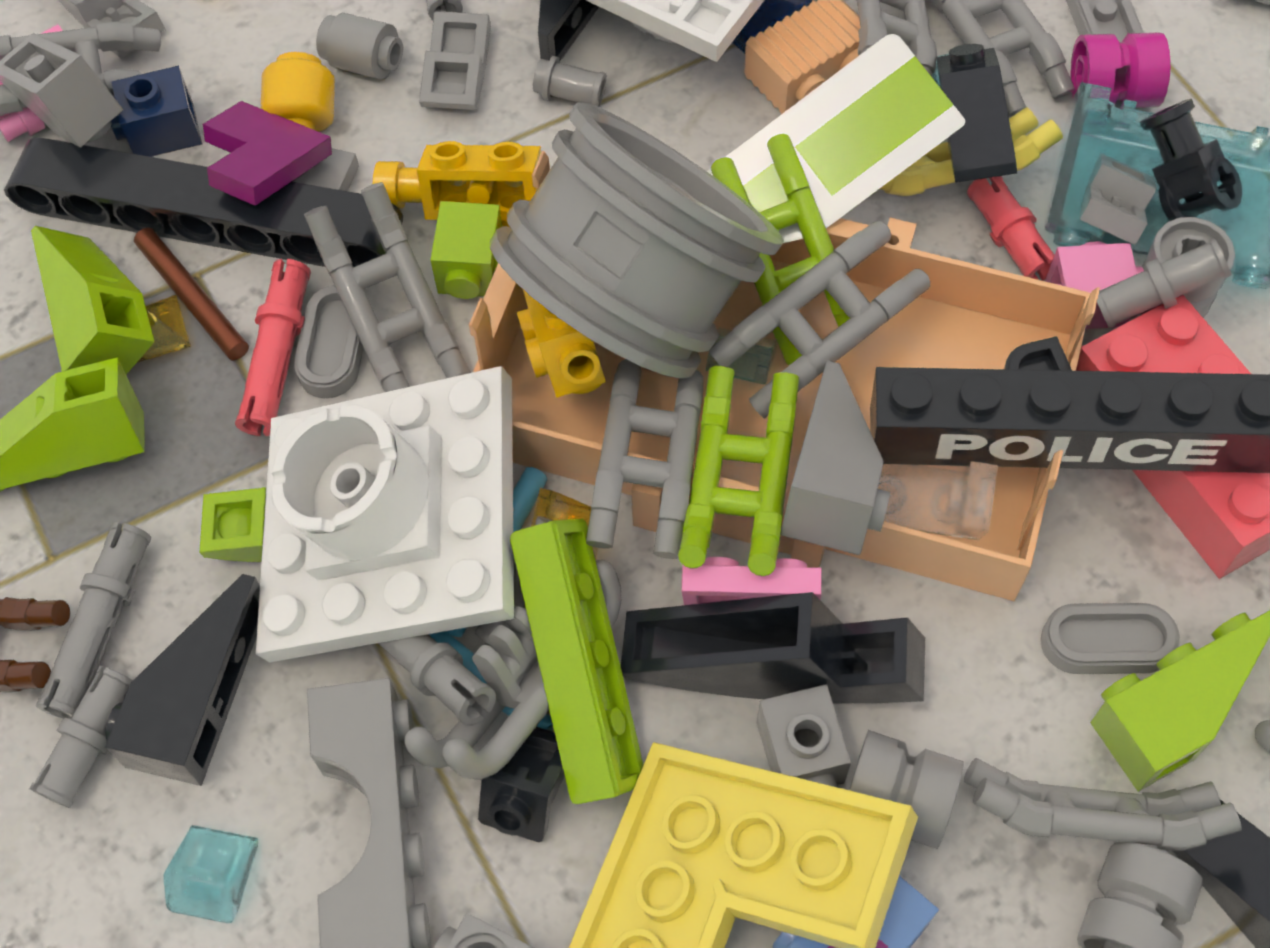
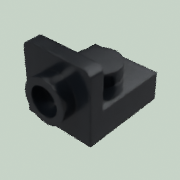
M536 727L501 770L495 775L481 779L478 812L480 823L493 827L507 835L520 836L535 842L543 841L548 830L551 804L565 777L555 732Z

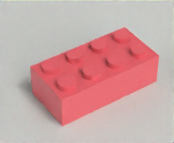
M1184 295L1176 298L1178 304L1165 309L1164 304H1161L1082 346L1076 371L1251 374ZM1132 470L1219 579L1270 550V473Z

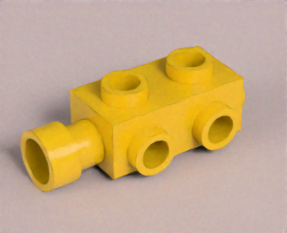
M444 141L436 145H426L417 168L405 167L402 161H378L373 171V184L383 182L391 203L399 209L404 208L406 203H422L425 220H437L440 201L500 205L502 225L510 227L507 222V213L513 203L519 200L531 201L537 191L536 187H533L532 174L542 153L541 146H521L516 142H501L495 145H463L456 141Z
M523 289L528 309L518 311L517 316L536 378L549 374L556 398L571 393H589L600 387L602 383H605V377L593 340L555 316Z

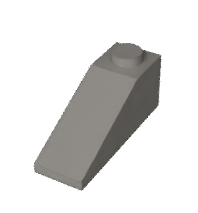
M827 360L792 481L781 528V536L860 555L867 529L881 532L890 492L878 489L884 461L840 364Z

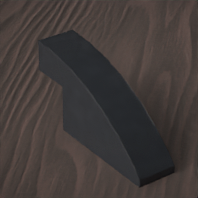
M813 592L626 611L620 667L622 675L626 679L731 697L764 700L827 684L832 703L878 704L924 701L925 637L908 617L842 623Z

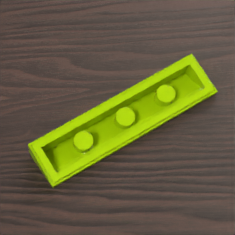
M584 518L549 521L514 531L510 536L570 800L574 804L613 798L633 790L644 765L593 548L586 544L588 527Z

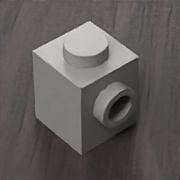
M827 684L760 700L756 723L770 771L837 788L839 784L845 783L851 760Z

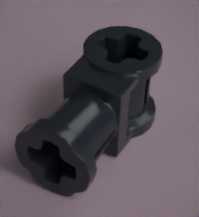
M1192 98L1169 106L1140 121L1143 130L1151 131L1163 159V162L1152 168V171L1159 185V200L1162 210L1170 221L1180 217H1197L1199 214L1216 208L1223 212L1237 208L1241 203L1243 195L1239 174L1234 165L1225 158L1218 140L1203 143L1191 115V111L1195 108ZM1220 180L1222 184L1217 186V182ZM1182 198H1184L1185 200L1183 204L1179 202V200Z

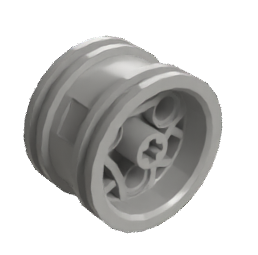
M578 102L569 114L570 121L576 127L575 131L565 129L558 131L552 141V149L558 158L531 201L519 200L513 203L507 213V222L510 227L503 226L496 230L490 240V250L499 265L532 298L589 339L651 371L679 379L689 378L701 362L698 352L709 351L719 336L713 322L741 281L757 282L766 268L759 254L775 255L782 246L784 239L779 231L753 206L681 153L613 113L592 104Z

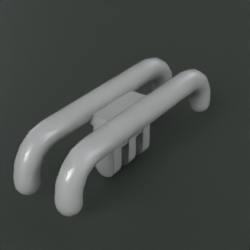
M596 560L612 629L618 619L621 606V585L612 564L606 560ZM514 606V619L505 620L509 628L498 625L489 635V641L493 648L481 645L472 656V660L484 680L496 693V702L492 711L488 713L475 701L472 707L484 719L475 725L468 726L458 721L449 734L441 740H436L424 727H414L409 730L405 737V746L410 755L419 763L433 768L449 766L459 776L468 779L481 780L495 775L511 760L547 714L549 706L526 609ZM505 707L514 708L513 712L490 741L481 750L475 751L473 749L474 745Z

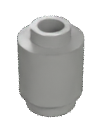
M340 13L337 16L329 15L325 17L317 32V53L321 59L327 60L333 68L382 80L391 71H395L401 63L403 43L398 37L395 26L392 24L348 13Z

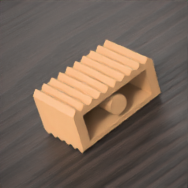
M813 0L808 7L804 5L800 11L795 10L791 17L786 16L782 22L777 21L773 27L768 26L764 32L759 31L756 37L751 36L746 42L744 68L747 80H751L753 86L758 87L761 94H765L767 101H772L774 108H778L780 113L783 114L859 56L858 31L861 28L859 15L843 0H818L817 2Z

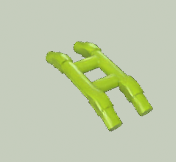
M777 134L768 140L767 147L788 201L759 213L778 231L797 223L810 257L776 271L770 255L759 254L766 268L754 284L762 306L834 250L799 158L787 134ZM729 157L716 160L711 165L713 176L749 203L734 161ZM825 289L824 293L839 327L850 318ZM776 327L773 331L786 364L790 365L802 355L782 330Z
M712 366L709 368L698 451L678 559L682 565L688 568H698L704 564L712 537L714 513L754 517L748 568L755 575L767 576L775 569L780 544L799 376L787 372H778L773 375L766 438L728 434L735 371L728 367ZM732 460L761 463L759 491L719 487L722 461Z

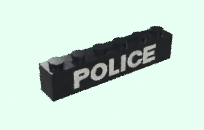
M876 367L870 403V432L884 461L883 464L1048 468L1054 453L1063 450L1060 468L1270 473V374Z

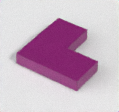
M244 101L238 102L203 123L205 142L230 152V154L207 167L209 186L252 205H257L332 155L330 136L276 114L268 113Z

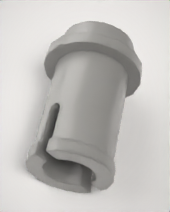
M552 56L550 60L540 59L538 61L533 79V91L542 94V99L550 101L552 96L600 107L604 96L607 74L605 72L598 73L562 64L559 57Z

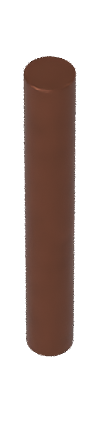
M152 228L140 230L134 237V244L224 354L232 361L243 357L249 349V345L156 232Z

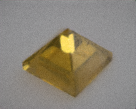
M176 295L145 303L154 343L138 362L191 347Z

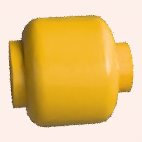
M287 52L279 55L275 62L270 63L263 70L261 79V109L318 132L326 130L333 123L335 78L331 71L321 64V60L318 57L304 52Z

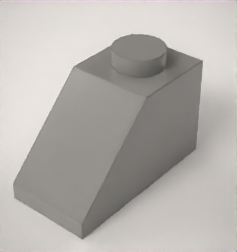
M32 33L0 60V81L55 134L78 147L102 137L111 127V120L123 111V108L81 55L35 33Z

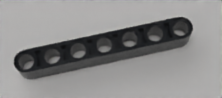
M34 137L27 141L4 188L5 195L12 203L23 210L37 215L136 233L144 228H152L159 237L284 260L293 259L301 263L325 267L304 214L314 208L327 206L353 267L387 253L384 251L362 194L290 182L257 205H252L209 186L206 166L87 145L78 147L73 143ZM392 203L402 225L404 216L401 210Z

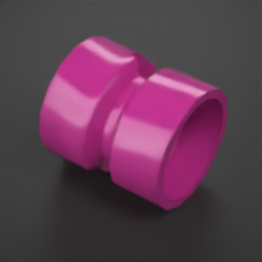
M1128 33L1122 42L1118 41L1115 34L1079 35L1074 44L1070 78L1075 87V90L1071 92L1075 107L1079 110L1111 109L1117 100H1120L1123 107L1151 108L1159 107L1163 104L1168 91L1171 68L1170 49L1164 33Z

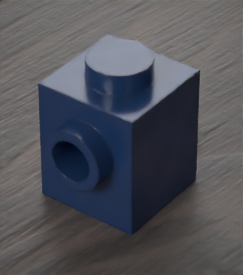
M179 65L111 81L114 98L123 108V111L111 120V127L117 141L127 139L133 154L152 157L202 144L194 104Z

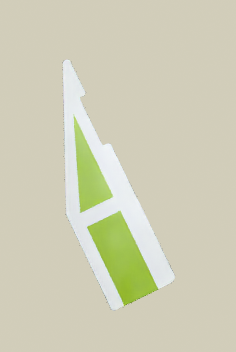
M889 34L726 157L734 161L750 205L758 212L764 211L788 201L767 143L771 137L777 134L789 135L825 227L828 228L965 125V119L905 42L898 35ZM710 168L707 172L713 176ZM797 223L779 230L784 239L783 244L803 239Z

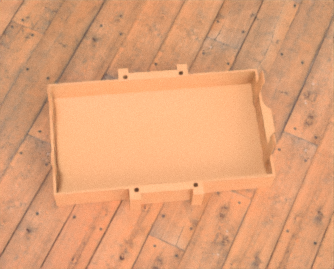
M542 151L532 174L533 187H536L537 190L550 170L549 157L545 151ZM891 217L887 225L891 232L890 241L847 273L869 302L914 269L923 270L930 278V287L927 291L836 361L843 370L869 430L870 403L876 367L1004 369L1009 354L1015 348L1026 343L1057 336L1072 371H1076L1085 328L1092 321L1100 288L1097 287L1090 293L912 249L917 224ZM840 218L826 229L832 245L836 249L847 239L869 225ZM804 239L782 244L777 253L770 255L777 271L809 258L810 254ZM498 263L483 299H479L469 323L470 334L474 336L478 361L473 372L502 366L512 377L513 463L534 467L541 471L595 485L614 376L618 364L625 360V358L594 342L606 382L589 393H571L556 398L549 374L536 378L525 345V338L517 316L518 311L528 309L523 289ZM741 281L713 323L719 336L713 346L762 306L754 282ZM824 291L798 310L822 340L838 328ZM773 331L728 366V368L735 371L728 434L766 438L768 416L764 419L752 406L749 398L773 380L775 373L782 372L789 366L785 362ZM709 351L698 352L701 358V362L696 370H698L703 376V396L690 484L691 487L701 432V420L704 407V398L706 397L709 368L712 366H720ZM641 367L636 406L674 411L679 378L665 376ZM823 372L797 393L782 524L792 481ZM631 431L627 456L667 462L670 437ZM1063 450L1054 453L1048 468L883 464L878 489L890 492L881 532L867 529L860 555L785 536H780L778 551L790 554L791 559L804 561L807 563V567L820 568L824 551L827 549L1015 601L1032 565L1048 491L1053 489L1057 481ZM723 460L719 487L759 491L762 464ZM623 482L621 493L632 496L633 526L654 532L657 531L663 488ZM714 513L712 533L751 543L754 517Z

